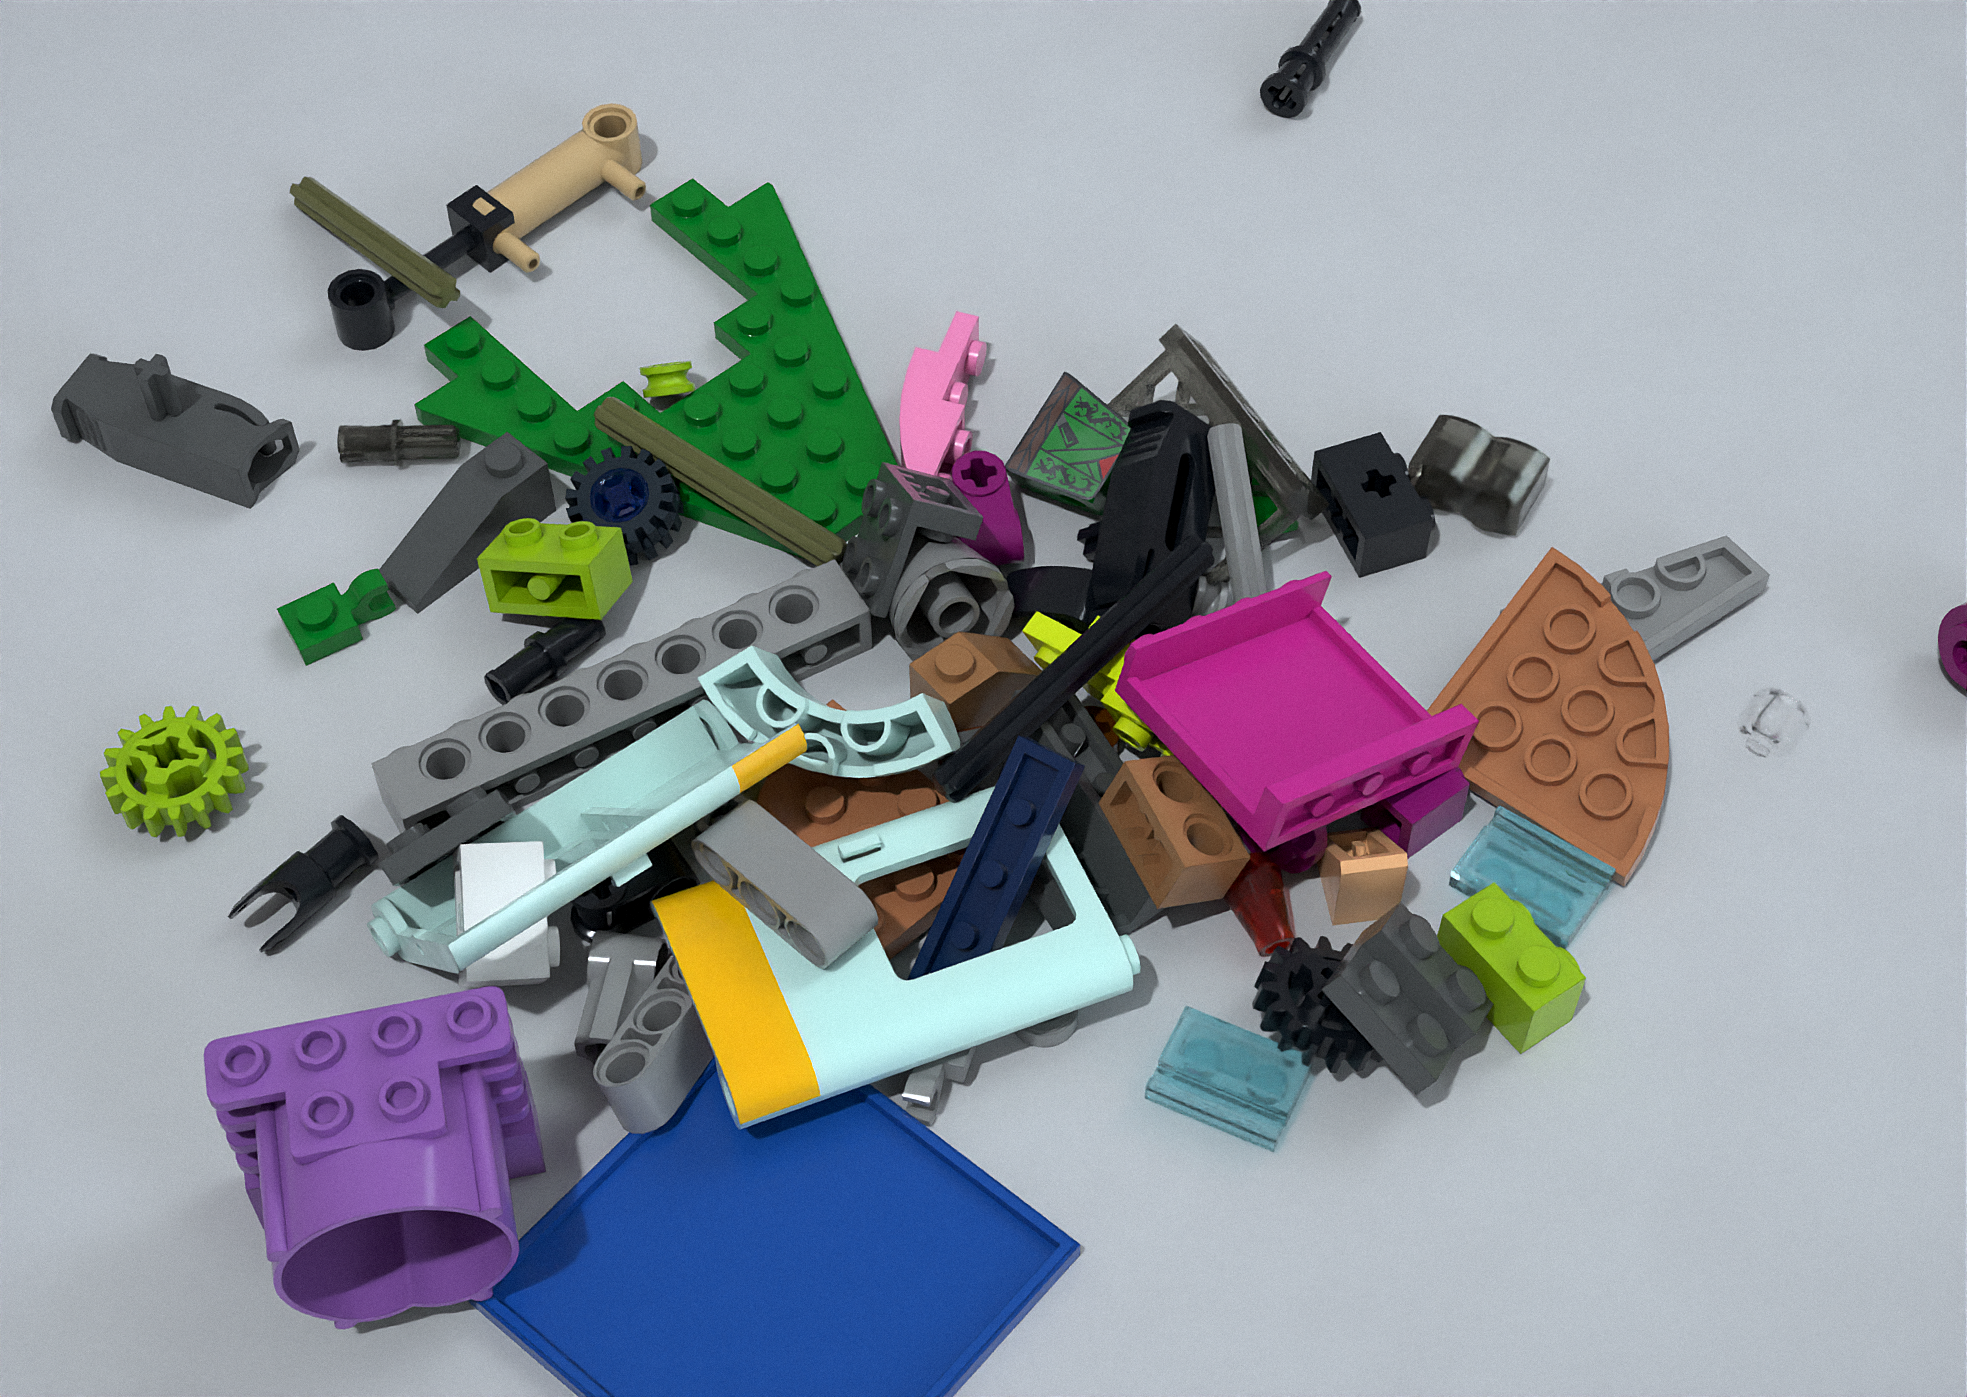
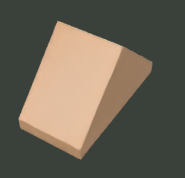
M1376 827L1327 833V848L1323 857L1317 862L1332 925L1378 920L1401 902L1408 869L1407 853Z

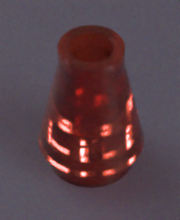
M1266 852L1249 853L1251 858L1230 886L1223 899L1253 941L1259 956L1267 957L1272 955L1277 946L1289 949L1295 936L1291 928L1281 867L1278 864L1271 863Z

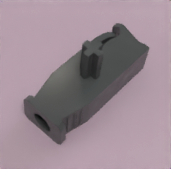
M90 353L53 397L51 411L61 437L71 441H79L82 438L119 463L249 509L256 503L263 489L295 464L300 450L291 421L282 418L269 423V420L262 412L238 397L172 375L166 357L160 354H155L150 361L140 358L135 364L108 361L107 357ZM275 440H282L283 449L273 454L277 449ZM257 452H260V453H262L263 455H266V456H269V455H271V454H273V455L270 456V457H264V456L260 455V454L257 453Z

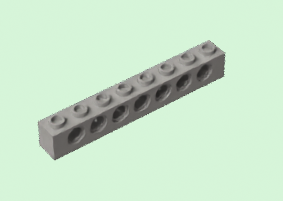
M835 559L813 569L802 570L792 578L759 593L747 594L736 603L702 618L688 620L679 628L645 643L634 644L622 653L588 668L577 669L565 678L532 693L518 695L507 702V704L473 719L459 721L447 730L414 745L403 746L392 751L388 756L371 763L382 801L400 834L419 823H422L423 826L427 824L430 830L434 829L451 818L445 809L447 805L478 786L484 789L487 794L496 789L506 796L513 809L517 810L550 795L703 699L712 703L700 684L698 677L750 646H755L778 655L784 667L796 682L872 649L870 609Z

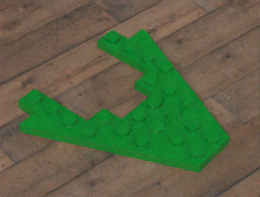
M692 178L650 204L652 222L747 299L746 302L714 322L715 338L741 360L661 413L624 381L577 411L471 316L424 344L427 361L450 382L414 404L418 421L425 426L485 447L508 432L548 463L550 470L572 477L575 470L586 476L588 472L583 462L590 456L596 464L605 461L601 450L611 447L615 457H621V446L625 445L595 426V410L607 397H615L846 542L859 533L864 518L861 508L862 498L868 482L871 479H877L882 462L898 466L775 188L769 182L728 207ZM671 475L683 503L684 513H678V515L803 558ZM628 489L618 492V494L638 501L647 502L646 495L639 490Z

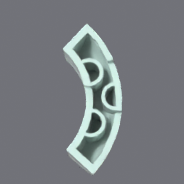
M755 646L748 647L698 677L700 684L719 712L748 740L755 743H764L792 724L799 723L806 739L807 751L789 763L809 771L840 777H884L909 772L933 764L952 755L960 748V739L955 724L943 701L921 693L902 703L875 710L843 711L834 709L807 693L786 670L778 655Z

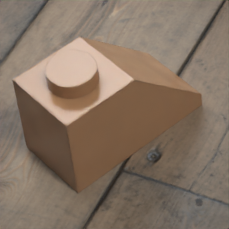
M959 631L909 664L910 699L923 693L943 701L955 724L956 730L983 726L1010 701L1016 690L1024 689L1042 670L1009 638Z

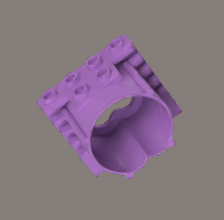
M486 986L218 1038L207 1044L204 1049L207 1096L212 1107L216 1109V1115L221 1127L226 1131L227 1141L230 1148L235 1152L238 1166L244 1172L245 1190L265 1231L266 1253L268 1261L272 1263L274 1288L278 1296L287 1305L304 1314L334 1321V1326L337 1329H349L358 1322L385 1319L397 1315L412 1306L441 1307L470 1299L484 1301L493 1296L492 1287L508 1274L519 1254L509 1179L546 1172L535 1102L527 1072L524 1070L512 1020L508 1013L506 997L499 987Z

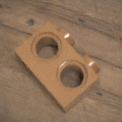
M1175 755L1125 761L1099 801L1102 811L1157 909L1222 899L1251 858L1218 801Z

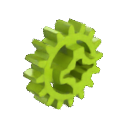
M166 706L163 711V719L155 722L144 713L139 716L141 729L136 733L122 728L117 732L123 746L122 748H107L104 751V757L109 767L100 771V778L106 789L105 794L114 814L122 813L127 827L132 830L145 822L151 837H158L165 825H173L178 837L185 836L187 823L195 820L204 829L211 827L209 813L216 809L229 814L233 808L228 793H244L246 789L241 774L249 771V765L235 728L226 729L223 718L218 713L204 721L199 706H192L187 711L185 717H177L173 707ZM207 749L216 755V759L210 758ZM134 782L140 783L143 792L146 793V795L140 793L138 790L134 788Z

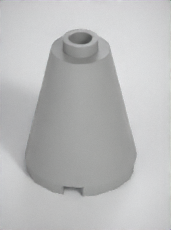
M916 530L889 608L893 632L899 646L914 661L959 631L1000 637L1007 629L1014 609L1013 595L1009 591L1007 579L1002 571L955 536L952 542H941L928 538Z

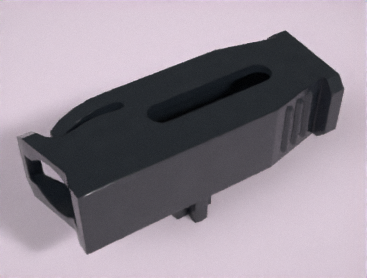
M1159 400L1130 410L1128 427L1131 429L1112 469L1102 521L1089 524V527L1079 529L1077 541L1085 545L1083 555L1087 559H1094L1092 568L1093 594L1097 605L1103 608L1090 612L1088 619L1089 627L1097 616H1103L1188 536L1197 535L1203 541L1206 540L1214 498V476L1207 438L1209 429L1212 426L1174 401ZM1198 579L1134 639L1136 640L1146 634H1157L1181 625L1190 619Z

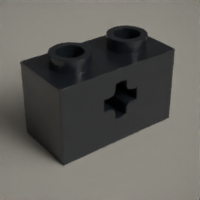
M1381 432L1314 451L1309 491L1359 578L1426 558L1430 533L1435 529L1433 508L1425 496L1418 495L1409 480V472L1404 458L1398 452L1393 453Z

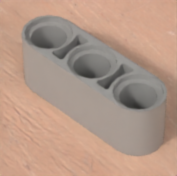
M750 799L741 801L691 841V848L698 863L719 886L809 962L819 968L824 969L878 925L879 918L872 902L852 880L759 804Z
M673 955L668 959L593 1067V1076L621 1126L630 1133L643 1134L654 1131L664 1125L677 1111L714 1056Z

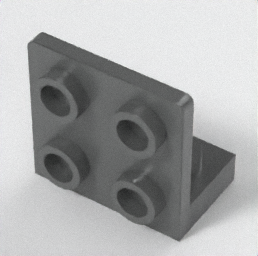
M882 462L877 479H871L865 488L861 506L864 518L858 536L851 537L847 543L843 556V571L870 609L871 614L886 618L915 531L917 530L920 534L941 542H952L954 535L976 541L983 516L950 479Z

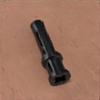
M1330 0L1328 6L1311 26L1299 46L1291 47L1283 53L1278 63V71L1265 78L1260 88V98L1272 113L1280 117L1290 118L1297 116L1303 111L1308 101L1307 94L1309 91L1315 90L1324 80L1326 75L1325 63L1339 46L1352 23L1361 14V5L1358 0ZM1325 31H1327L1329 35L1324 40L1322 39V35ZM1306 64L1302 74H1299L1297 71L1301 65ZM1286 86L1289 87L1290 91L1286 97L1280 100V94Z

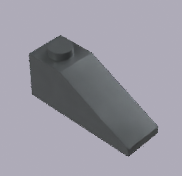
M508 432L463 463L379 569L389 590L418 614L479 569L478 556L501 533L507 524L523 518H532L542 522L554 513L556 506L548 463Z

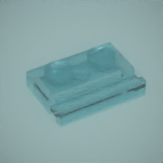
M1499 805L1493 819L1487 826L1483 827L1453 868L1449 886L1471 897L1495 882L1511 900L1521 902L1528 909L1535 925L1556 946L1567 949L1597 906L1604 891L1608 890L1611 886L1616 869Z
M1186 1005L1158 1060V1066L1153 1076L1149 1078L1146 1084L1145 1099L1274 1152L1284 1126L1286 1127L1310 1076L1313 1062L1309 1066H1305L1301 1061L1302 1052L1292 1048L1282 1052L1277 1048L1278 1042Z

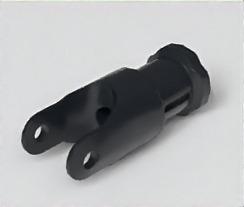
M343 815L336 817L331 822L332 830L307 852L296 851L233 906L228 915L229 919L237 916L260 896L273 892L281 893L289 898L295 906V916L259 949L261 953L272 949L284 941L336 896L335 887L362 864L371 866L379 859L378 853L369 838L354 822Z

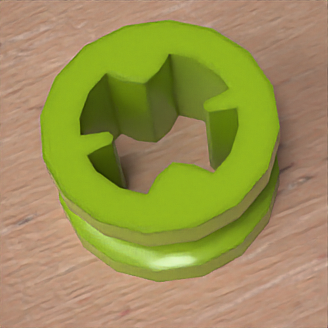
M678 361L640 367V375L645 376L648 380L647 387L643 389V396L657 397L694 391L695 383L690 382L687 378V372L692 369L691 361Z

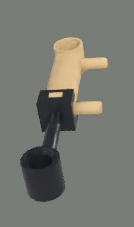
M620 104L599 105L591 109L584 116L582 130L488 192L475 185L447 203L446 208L452 236L423 256L442 269H445L464 255H468L489 273L509 260L524 272H532L538 267L540 256L520 240L526 234L605 181L631 200L640 199L646 191V184L636 176L642 166L638 124L634 112ZM348 270L338 275L331 281L327 292L338 338L343 345L353 350L366 351L376 349L387 343L395 331L392 310L395 309L394 302L412 291V289L394 276L384 281L379 274L371 270Z

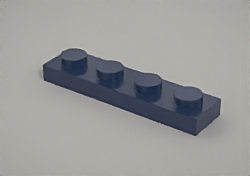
M1018 735L907 980H913L1002 949L1085 765L1028 737Z

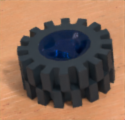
M621 446V457H615L611 447L601 450L605 461L596 464L590 456L583 462L588 472L586 476L575 470L570 479L576 490H566L565 499L570 506L566 508L568 518L571 523L588 521L595 524V526L621 527L629 566L639 564L637 553L643 551L650 561L658 556L654 545L659 542L667 549L673 543L669 530L680 531L682 521L678 513H684L683 503L679 496L680 493L666 465L659 458L655 461L651 452L641 449L637 457L632 446ZM628 507L635 508L629 513L618 516L621 510H625Z

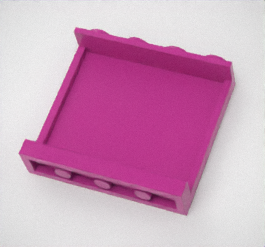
M1327 571L1302 580H1291L1278 589L1253 598L1246 597L1240 599L1232 606L1205 616H1194L1181 625L1157 634H1146L1130 643L1124 655V664L1115 688V692L1263 851L1457 768L1479 722L1462 704L1431 716L1321 606L1332 578Z

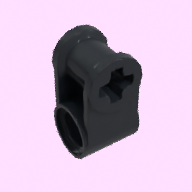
M671 838L647 852L646 854L652 866L623 885L614 887L609 876L592 887L591 890L570 901L573 904L570 916L574 932L582 940L592 943L594 935L598 930L626 934L657 918L654 917L651 910V901L700 885L697 875ZM611 912L612 923L610 925L607 923L606 913Z

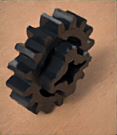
M1320 936L1315 948H1310L1306 941L1301 937H1297L1294 939L1289 951L1281 946H1277L1274 949L1269 962H1264L1254 987L1258 991L1252 1002L1253 1009L1266 1012L1260 1028L1263 1032L1279 1031L1282 1038L1277 1048L1282 1052L1290 1050L1294 1046L1302 1051L1301 1061L1305 1066H1309L1315 1057L1325 1060L1330 1073H1337L1343 1060H1346L1356 1072L1363 1071L1369 1058L1379 1063L1383 1057L1321 990L1353 944L1347 943L1340 952L1332 949L1330 941L1325 936Z

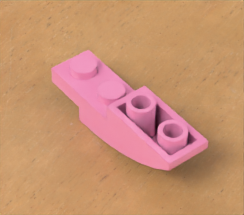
M956 311L938 352L915 347L901 394L899 417L901 467L947 478L952 481V467L956 460L971 451L973 434L965 430V406L968 397L967 383L971 375L979 376L986 356V343L979 341V316Z

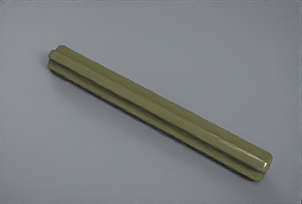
M305 176L300 184L293 183L289 192L295 197L294 205L432 305L437 308H446L450 301H457L459 299L460 290L456 288V278L317 180Z
M607 397L595 410L596 428L623 445L632 446L634 452L638 454L641 449L651 452L655 461L659 458L666 465L669 474L814 565L820 566L834 559L838 565L843 562V556L847 547L844 539L615 397Z

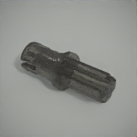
M394 419L391 425H340L337 437L338 453H344L340 454L342 464L363 461H393L395 467L403 466L404 460L456 458L459 456L461 447L459 429L453 425L403 426L401 419Z

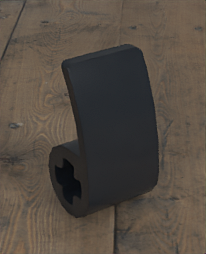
M1039 566L1019 569L1009 573L1006 577L1009 591L1014 599V609L1011 618L1033 617L1036 611L1066 627L1083 634L1089 628L1088 619L1090 612L1103 609L1097 605L1094 598L1092 570L1088 568Z

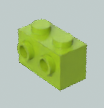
M532 518L518 519L507 524L477 558L489 609L493 613L602 620L633 582L621 527L595 526V524L588 521H579L566 525L540 523Z
M1493 882L1442 915L1437 934L1439 944L1458 965L1466 966L1476 974L1485 989L1486 996L1493 1003L1486 1018L1520 1054L1572 1021L1586 977L1582 974L1575 958L1566 949L1556 947L1535 925L1532 915L1521 902L1511 900Z

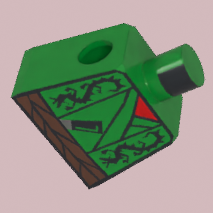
M1064 371L1005 464L1006 472L1015 484L1024 489L1102 516L1112 469L1131 428L1128 427V422L1075 377Z

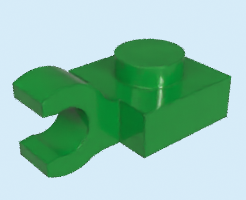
M377 568L358 575L351 582L348 590L342 595L333 582L277 608L284 627L307 666L363 640L358 625L370 620L383 618L392 613L396 607L387 592L389 590L388 585Z

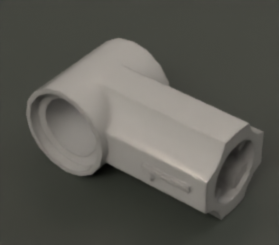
M598 930L595 933L587 964V987L589 991L574 1042L577 1056L584 1057L595 1065L600 1054L668 961V943L666 939Z

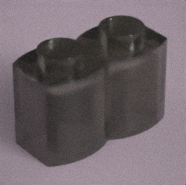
M1439 415L1409 462V480L1418 495L1425 496L1429 500L1433 509L1455 513L1460 512L1475 526L1484 531L1516 535L1545 486L1550 458L1525 442L1508 437H1494L1486 429L1467 419L1453 415Z

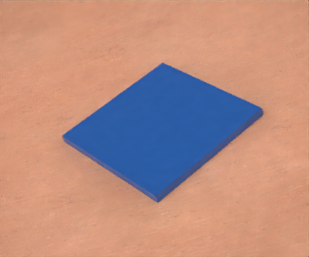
M713 1056L674 1115L664 1125L654 1131L643 1134L629 1132L518 1240L519 1254L517 1260L508 1274L492 1287L493 1296L484 1301H474L472 1299L468 1301L578 1397H953L1080 1256V1244L871 1084L855 1088L749 1127L738 1129L726 1103L718 1077L715 1056Z

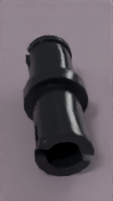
M566 617L545 633L540 631L533 633L525 639L522 650L496 669L486 673L484 680L488 690L500 704L504 705L512 698L525 694L546 678L557 679L566 672L569 661L593 643L604 638L606 631L602 621L598 619Z

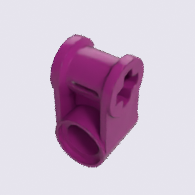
M972 451L962 455L952 467V482L983 516V520L976 541L956 536V538L995 566L1024 562V544L1017 509H1014L1006 467L1003 461L995 454L987 451Z

